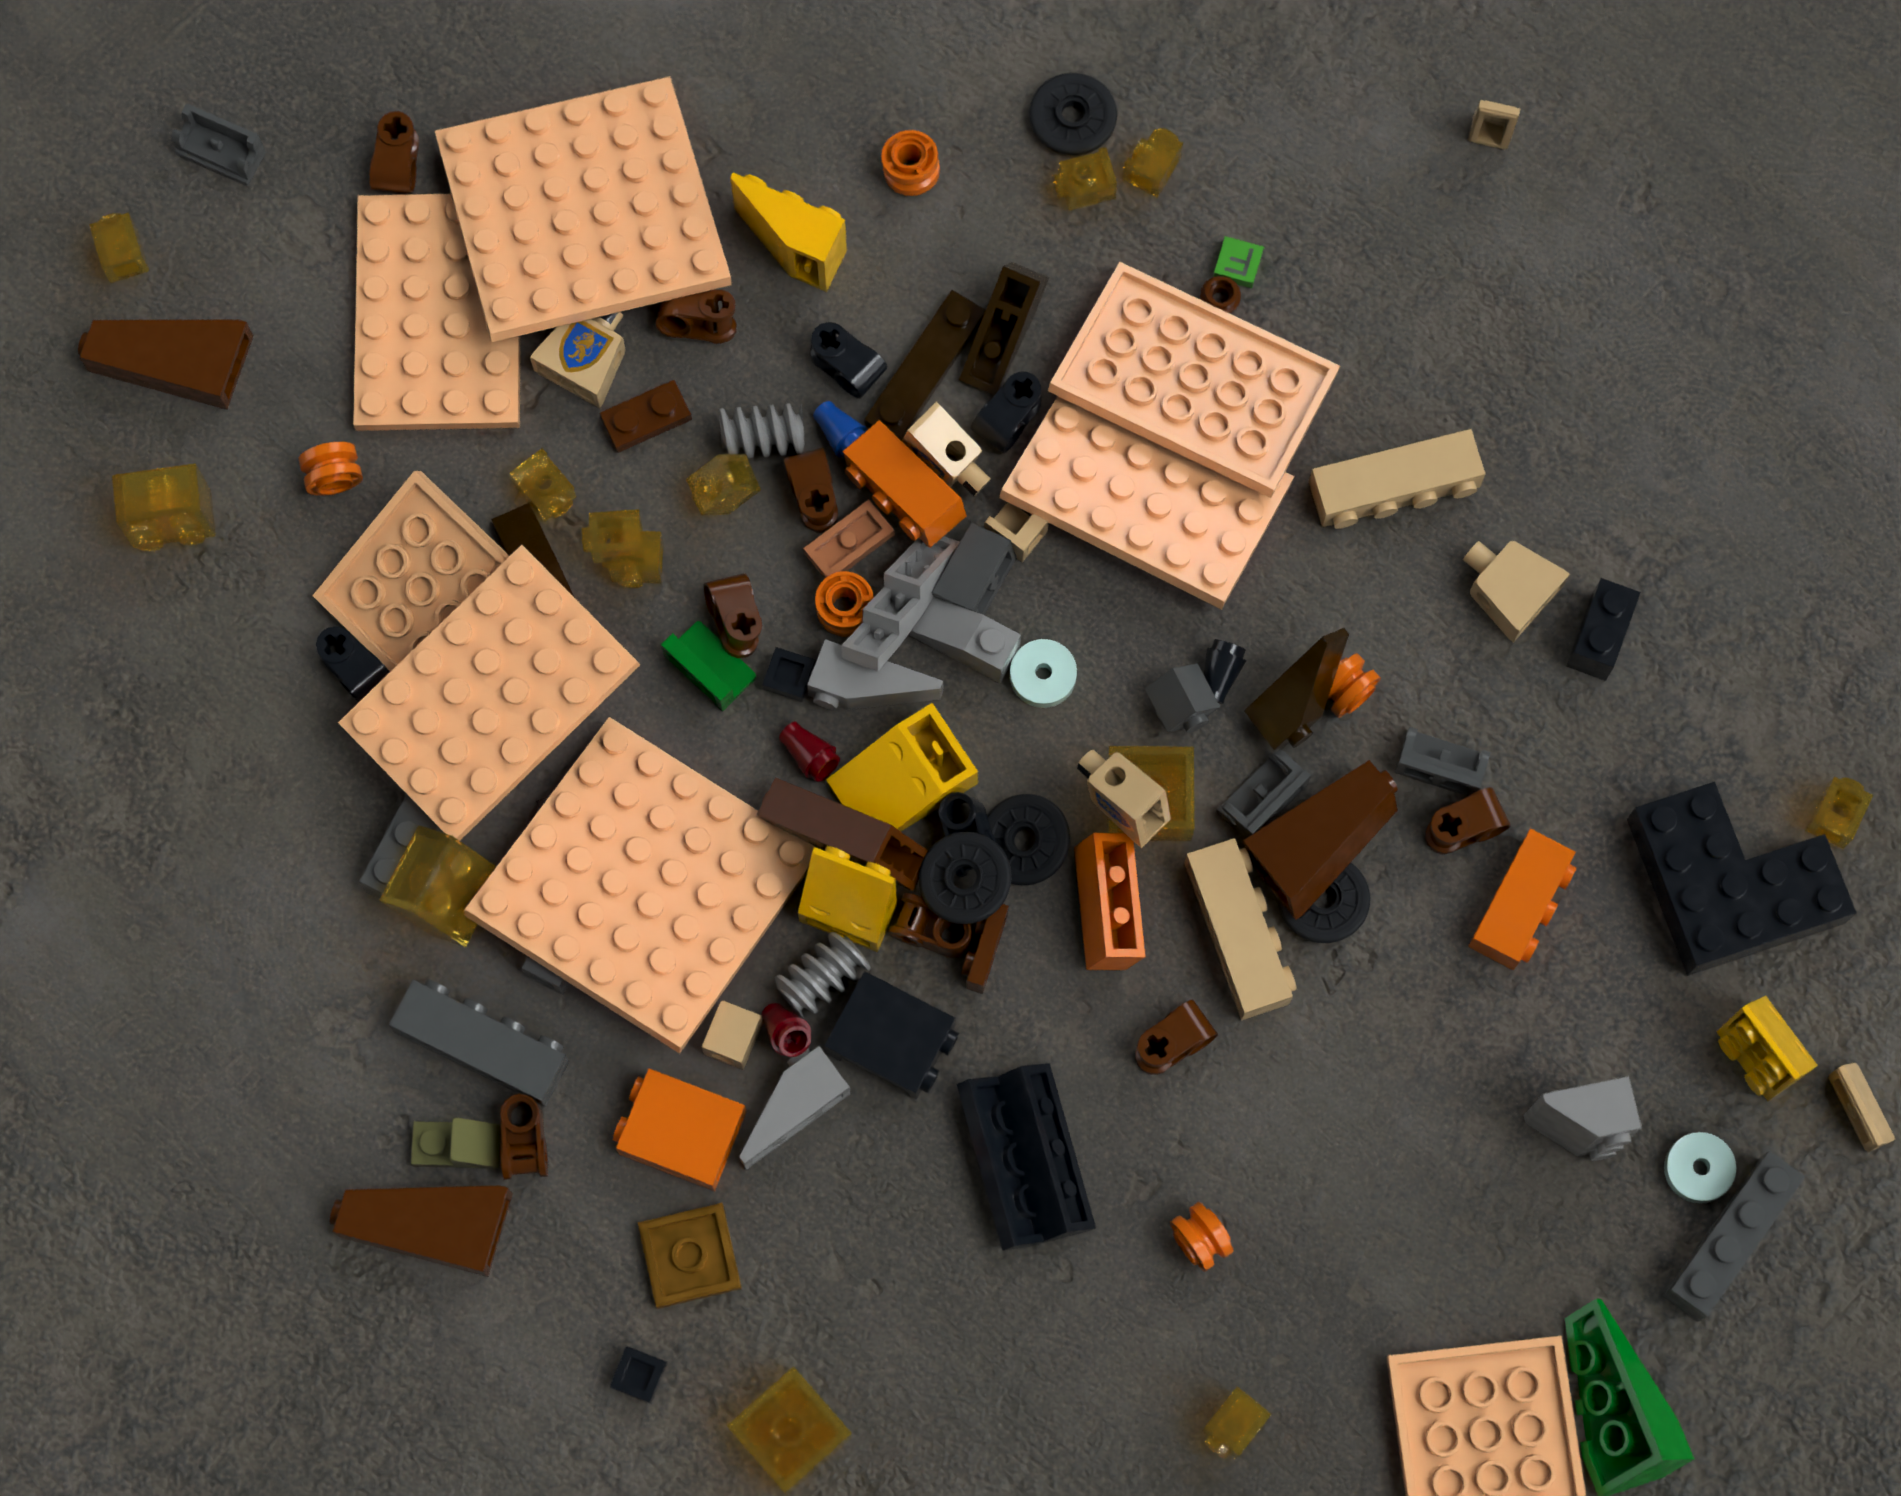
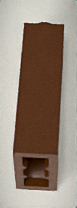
M239 319L93 320L89 332H84L80 338L78 354L88 372L228 410L253 339V334L247 322Z
M1370 760L1243 840L1252 867L1295 920L1304 915L1398 811L1394 794L1398 791L1395 781L1386 770L1379 772Z
M776 777L769 791L764 795L762 805L757 813V816L766 822L824 851L827 846H831L848 853L851 856L850 861L865 866L867 862H872L891 871L889 876L895 878L896 884L911 891L914 890L919 880L920 866L928 852L927 849L888 823Z
M500 1185L345 1190L342 1200L336 1199L330 1215V1224L334 1225L333 1233L339 1238L489 1277L513 1193L508 1187Z

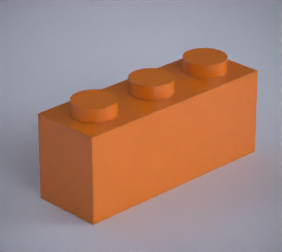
M880 420L842 451L848 466L845 469V473L849 479L860 489L866 486L873 493L872 499L885 514L888 515L890 512H893L901 520L899 525L913 541L920 538L931 548L967 517L962 498Z
M1530 828L1468 947L1511 970L1516 968L1520 960L1528 963L1539 943V940L1533 938L1539 923L1547 927L1558 906L1557 903L1552 901L1557 888L1560 887L1566 890L1577 867L1570 864L1576 852Z
M1092 833L1074 847L1086 970H1127L1146 957L1134 841L1125 833Z

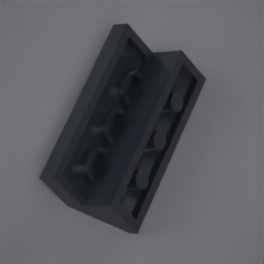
M1050 1063L1020 1066L999 1076L967 1079L958 1083L957 1088L1002 1251L1032 1247L1096 1229Z

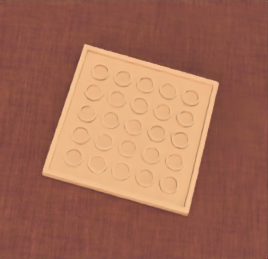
M670 77L435 131L491 342L732 285L731 275Z
M609 717L465 908L464 916L680 1054L806 876L815 846L766 822L757 816L758 810Z

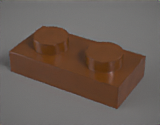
M675 380L600 412L601 420L617 453L692 420L691 413Z
M1002 904L994 914L976 924L974 935L981 937L976 952L968 951L961 975L968 977V990L981 994L984 992L1008 917V905Z

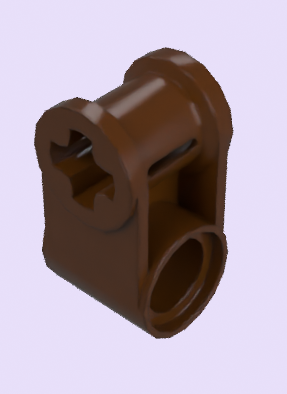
M389 112L378 123L375 150L370 164L369 181L371 190L409 194L414 192L417 176L416 163L419 137L414 129L411 118L403 112Z
M719 289L661 302L655 324L661 333L669 337L690 338L722 344L730 341L736 334V321L732 317L736 308L735 299L729 292ZM718 301L722 302V308L720 309V311ZM717 322V332H714L713 325Z
M824 448L783 458L793 494L796 496L805 526L814 532H826L837 523L838 508ZM821 504L824 510L816 512L814 505Z
M742 573L705 582L704 596L706 605L714 620L725 652L736 658H746L752 655L758 646V637L762 630V619L759 615L751 582L747 574Z
M1489 787L1436 811L1426 828L1425 840L1431 850L1445 855L1476 842H1483L1494 838L1508 830L1511 824L1494 789ZM1443 825L1446 830L1453 829L1455 832L1452 837L1448 831L1441 833L1439 831L1440 826Z
M911 893L903 894L901 899L904 902L896 925L890 926L889 935L906 944L922 947L948 958H959L968 953L973 941L970 924H956L943 920L928 908L921 896ZM949 927H958L964 932L962 940L954 944L946 943L942 940L941 936L944 930Z
M1193 999L1189 1000L1140 1036L1135 1051V1061L1143 1072L1150 1075L1161 1074L1184 1058L1206 1047L1218 1036V1033ZM1150 1044L1154 1049L1159 1047L1164 1049L1161 1059L1157 1054L1147 1055Z
M513 1095L505 1100L500 1112L503 1179L510 1180L513 1175L539 1173L541 1177L548 1176V1153L546 1139L544 1138L542 1109L527 1095ZM520 1105H528L533 1111L531 1121L522 1127L513 1125L511 1121L513 1110ZM520 1158H532V1159L516 1160V1159H520Z

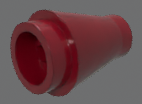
M796 721L787 725L779 735V740L786 746L806 778H813L816 782H820L829 777L837 768L840 757L836 754V747L804 729Z
M772 1003L764 1008L761 1017L766 1026L773 1049L778 1054L788 1057H796L803 1054L811 1043V1028L808 1022L786 1010L779 1003Z

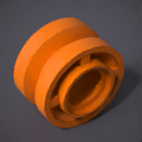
M905 130L894 134L884 144L881 153L884 177L892 190L902 195L916 196L929 191L936 184L940 175V164L937 146L931 137L920 131ZM908 161H917L914 165H904Z
M329 442L304 451L298 460L301 471L307 474L303 480L306 492L319 496L333 495L347 491L360 484L363 476L360 466L355 464L358 459L355 445L349 442Z
M848 571L836 572L826 577L818 586L815 595L816 613L820 624L834 635L842 637L851 636L863 623V608L874 598L869 583L862 576ZM841 597H849L856 602V605L849 611H840L834 607L836 600Z
M1358 653L1340 661L1328 700L1332 699L1334 701L1331 711L1338 718L1347 713H1352L1361 706L1376 690L1375 686L1381 679L1374 670L1367 672L1362 670L1365 660Z
M1197 1202L1189 1208L1190 1219L1187 1220L1179 1215L1170 1221V1225L1173 1230V1237L1192 1264L1197 1265L1202 1271L1206 1272L1214 1266L1213 1255L1217 1254L1226 1258L1234 1252V1249L1230 1243L1231 1238L1212 1210Z

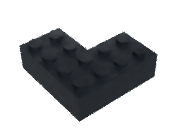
M1715 781L1635 807L1627 818L1687 976L1843 925L1857 913L1825 834L1746 860Z

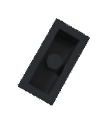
M1601 578L1591 596L1566 667L1606 681L1615 666L1641 592Z

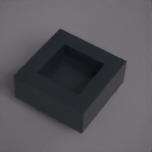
M775 647L762 684L763 690L803 702L808 688L807 684L816 664L815 659Z
M626 1346L610 1388L652 1404L668 1363Z

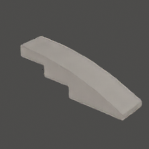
M944 536L929 548L918 538L884 573V587L863 608V623L841 645L842 659L879 671L902 644L934 597L932 591L960 542Z

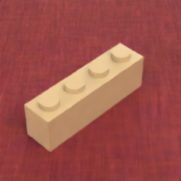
M1472 429L1314 468L1310 475L1309 485L1322 527L1334 525L1336 529L1354 525L1358 522V518L1374 515L1376 519L1391 516L1398 512V508L1409 505H1413L1417 509L1428 507L1438 501L1437 498L1452 494L1454 498L1470 496L1477 492V488H1480L1486 474Z
M1233 838L1188 853L1184 864L1241 1021L1289 1005L1293 998L1292 991L1296 990V983L1290 967L1282 968L1277 954L1278 951L1282 950L1281 942L1275 927H1267L1262 913L1267 911V904L1261 888H1253L1248 873L1253 872V867L1246 848L1239 849L1236 839Z

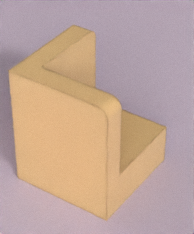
M1006 503L995 518L989 516L984 522L985 529L1011 540L1016 557L1022 563L1048 532L1049 525L1047 520L1035 514H1032L1030 517L1010 503Z
M721 1001L702 1044L704 1055L744 1070L763 1024L761 1015L729 1002Z

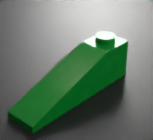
M1596 1298L1565 1318L1570 1365L1571 1370L1577 1374L1580 1400H1575L1577 1415H1582L1585 1433V1441L1580 1442L1582 1458L1597 1495L1610 1496L1661 1479L1693 1461L1694 1456L1678 1418L1602 1299Z

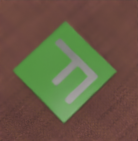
M1225 236L1213 277L1225 276L1235 281L1238 285L1252 288L1264 247Z

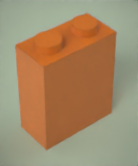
M648 1068L645 1078L638 1076L631 1090L629 1101L634 1102L629 1117L622 1116L615 1129L613 1141L618 1142L616 1150L621 1156L715 1191L746 1116L747 1110L745 1105Z

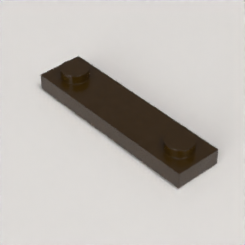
M951 290L865 417L864 424L871 428L880 420L902 441L907 430L913 425L981 324L986 309L956 291Z

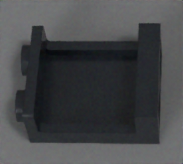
M864 971L824 1045L825 1054L839 1061L843 1058L907 1091L910 1097L917 1100L921 1091L930 1092L940 1070L934 1068L941 1053L948 1056L958 1039L959 1032L954 1030L956 1018Z

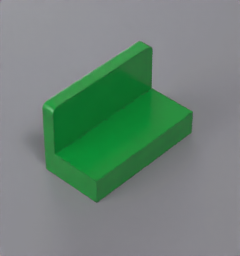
M696 621L680 638L672 633L661 644L664 657L722 712L756 679V673L740 658L726 653L722 647L721 640L701 621Z

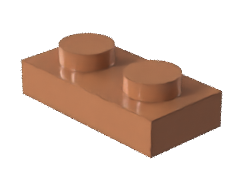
M868 499L804 547L803 550L816 569L826 578L836 572L848 571L892 538L895 533L891 525Z

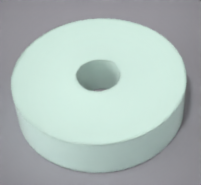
M1039 639L1028 642L1016 652L1012 659L1010 667L1011 686L1015 694L1028 705L1039 708L1056 706L1066 700L1075 687L1077 677L1075 659L1065 646L1056 641ZM1040 668H1047L1051 672V676L1047 679H1040L1037 677L1036 671Z
M1696 1132L1685 1135L1672 1145L1665 1158L1664 1173L1668 1185L1679 1197L1693 1203H1708L1716 1200L1729 1190L1736 1175V1161L1731 1149L1722 1139L1709 1133ZM1699 1160L1705 1163L1707 1167L1705 1175H1699L1694 1171V1161Z

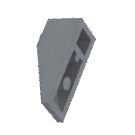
M933 597L921 618L908 634L998 683H1001L1014 655L1020 649L1021 634L985 615Z
M826 639L807 684L808 694L814 698L813 702L829 710H836L838 706L850 710L941 700L943 694V681L888 661L879 671L842 659L841 645Z
M820 1046L813 1051L807 1049L803 1054L791 1057L788 1060L787 1064L790 1067L783 1072L739 1156L746 1170L851 1094L849 1085Z

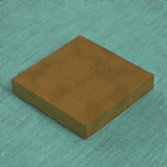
M723 1203L638 1223L657 1309L742 1289Z

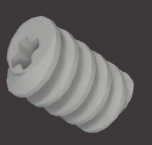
M786 403L781 416L778 415L774 405H768L765 417H762L757 406H752L749 418H745L741 407L735 408L733 419L728 418L724 408L719 409L722 451L726 448L731 460L737 459L740 447H743L747 458H753L756 446L760 447L764 457H769L773 445H776L781 456H785L789 443H792L797 454L803 453L805 439L802 403L798 414L794 413L790 403Z
M830 932L828 940L831 948L818 942L814 946L817 959L808 953H804L801 956L804 970L795 964H791L788 966L791 980L782 975L775 977L774 980L779 993L800 1018L804 1019L801 1011L803 1008L808 1009L814 1014L819 1012L815 1002L817 997L827 1003L832 1001L828 991L830 986L841 993L844 992L845 988L841 979L843 976L856 982L858 980L854 968L856 965L867 971L872 969L863 954L847 936L844 935L843 938L835 932Z

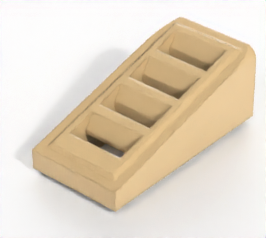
M1480 100L1473 116L1468 140L1473 143L1507 149L1519 117L1520 108Z

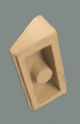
M1858 1064L1843 1065L1829 1074L1828 1078L1865 1151L1871 1152L1894 1141L1895 1137Z

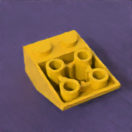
M733 172L730 179L736 212L790 277L827 292L847 252L845 219L841 218V215L832 208L826 206L817 208L805 203L803 198L788 190L779 192L769 188L763 180L756 176L746 174L743 177Z
M931 703L895 725L826 779V782L842 805L888 823L899 831H903L937 810L945 796L954 792L964 793L977 785L978 770L934 704Z
M827 846L825 851L814 847L798 910L799 922L827 933L835 932L843 938L845 935L853 943L878 952L897 907L895 878L889 876L891 871L872 862H867L865 866L849 860L851 856L848 853L831 846Z
M1766 995L1742 1007L1716 1031L1720 1036L1718 1042L1723 1052L1732 1061L1737 1059L1746 1071L1744 1078L1751 1090L1758 1096L1763 1094L1767 1101L1777 1096L1818 1066Z

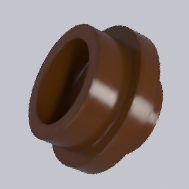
M1216 276L1204 283L1200 292V300L1231 314L1240 304L1241 291L1237 283L1225 276ZM1223 293L1228 299L1223 303H1219L1214 300L1213 295Z

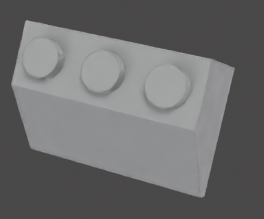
M1629 1077L1544 1093L1524 1114L1527 1125L1577 1157L1590 1154L1591 1161L1616 1156V1151L1624 1149L1623 1145L1632 1142L1631 1137L1642 1128Z

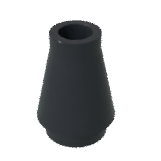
M1214 639L1212 647L1207 648L1204 676L1218 703L1224 704L1226 695L1246 663V660L1243 659L1246 649L1230 642Z

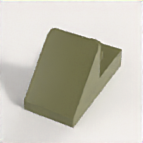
M452 1118V1122L413 1121L411 1165L413 1167L499 1169L501 1125L463 1118Z

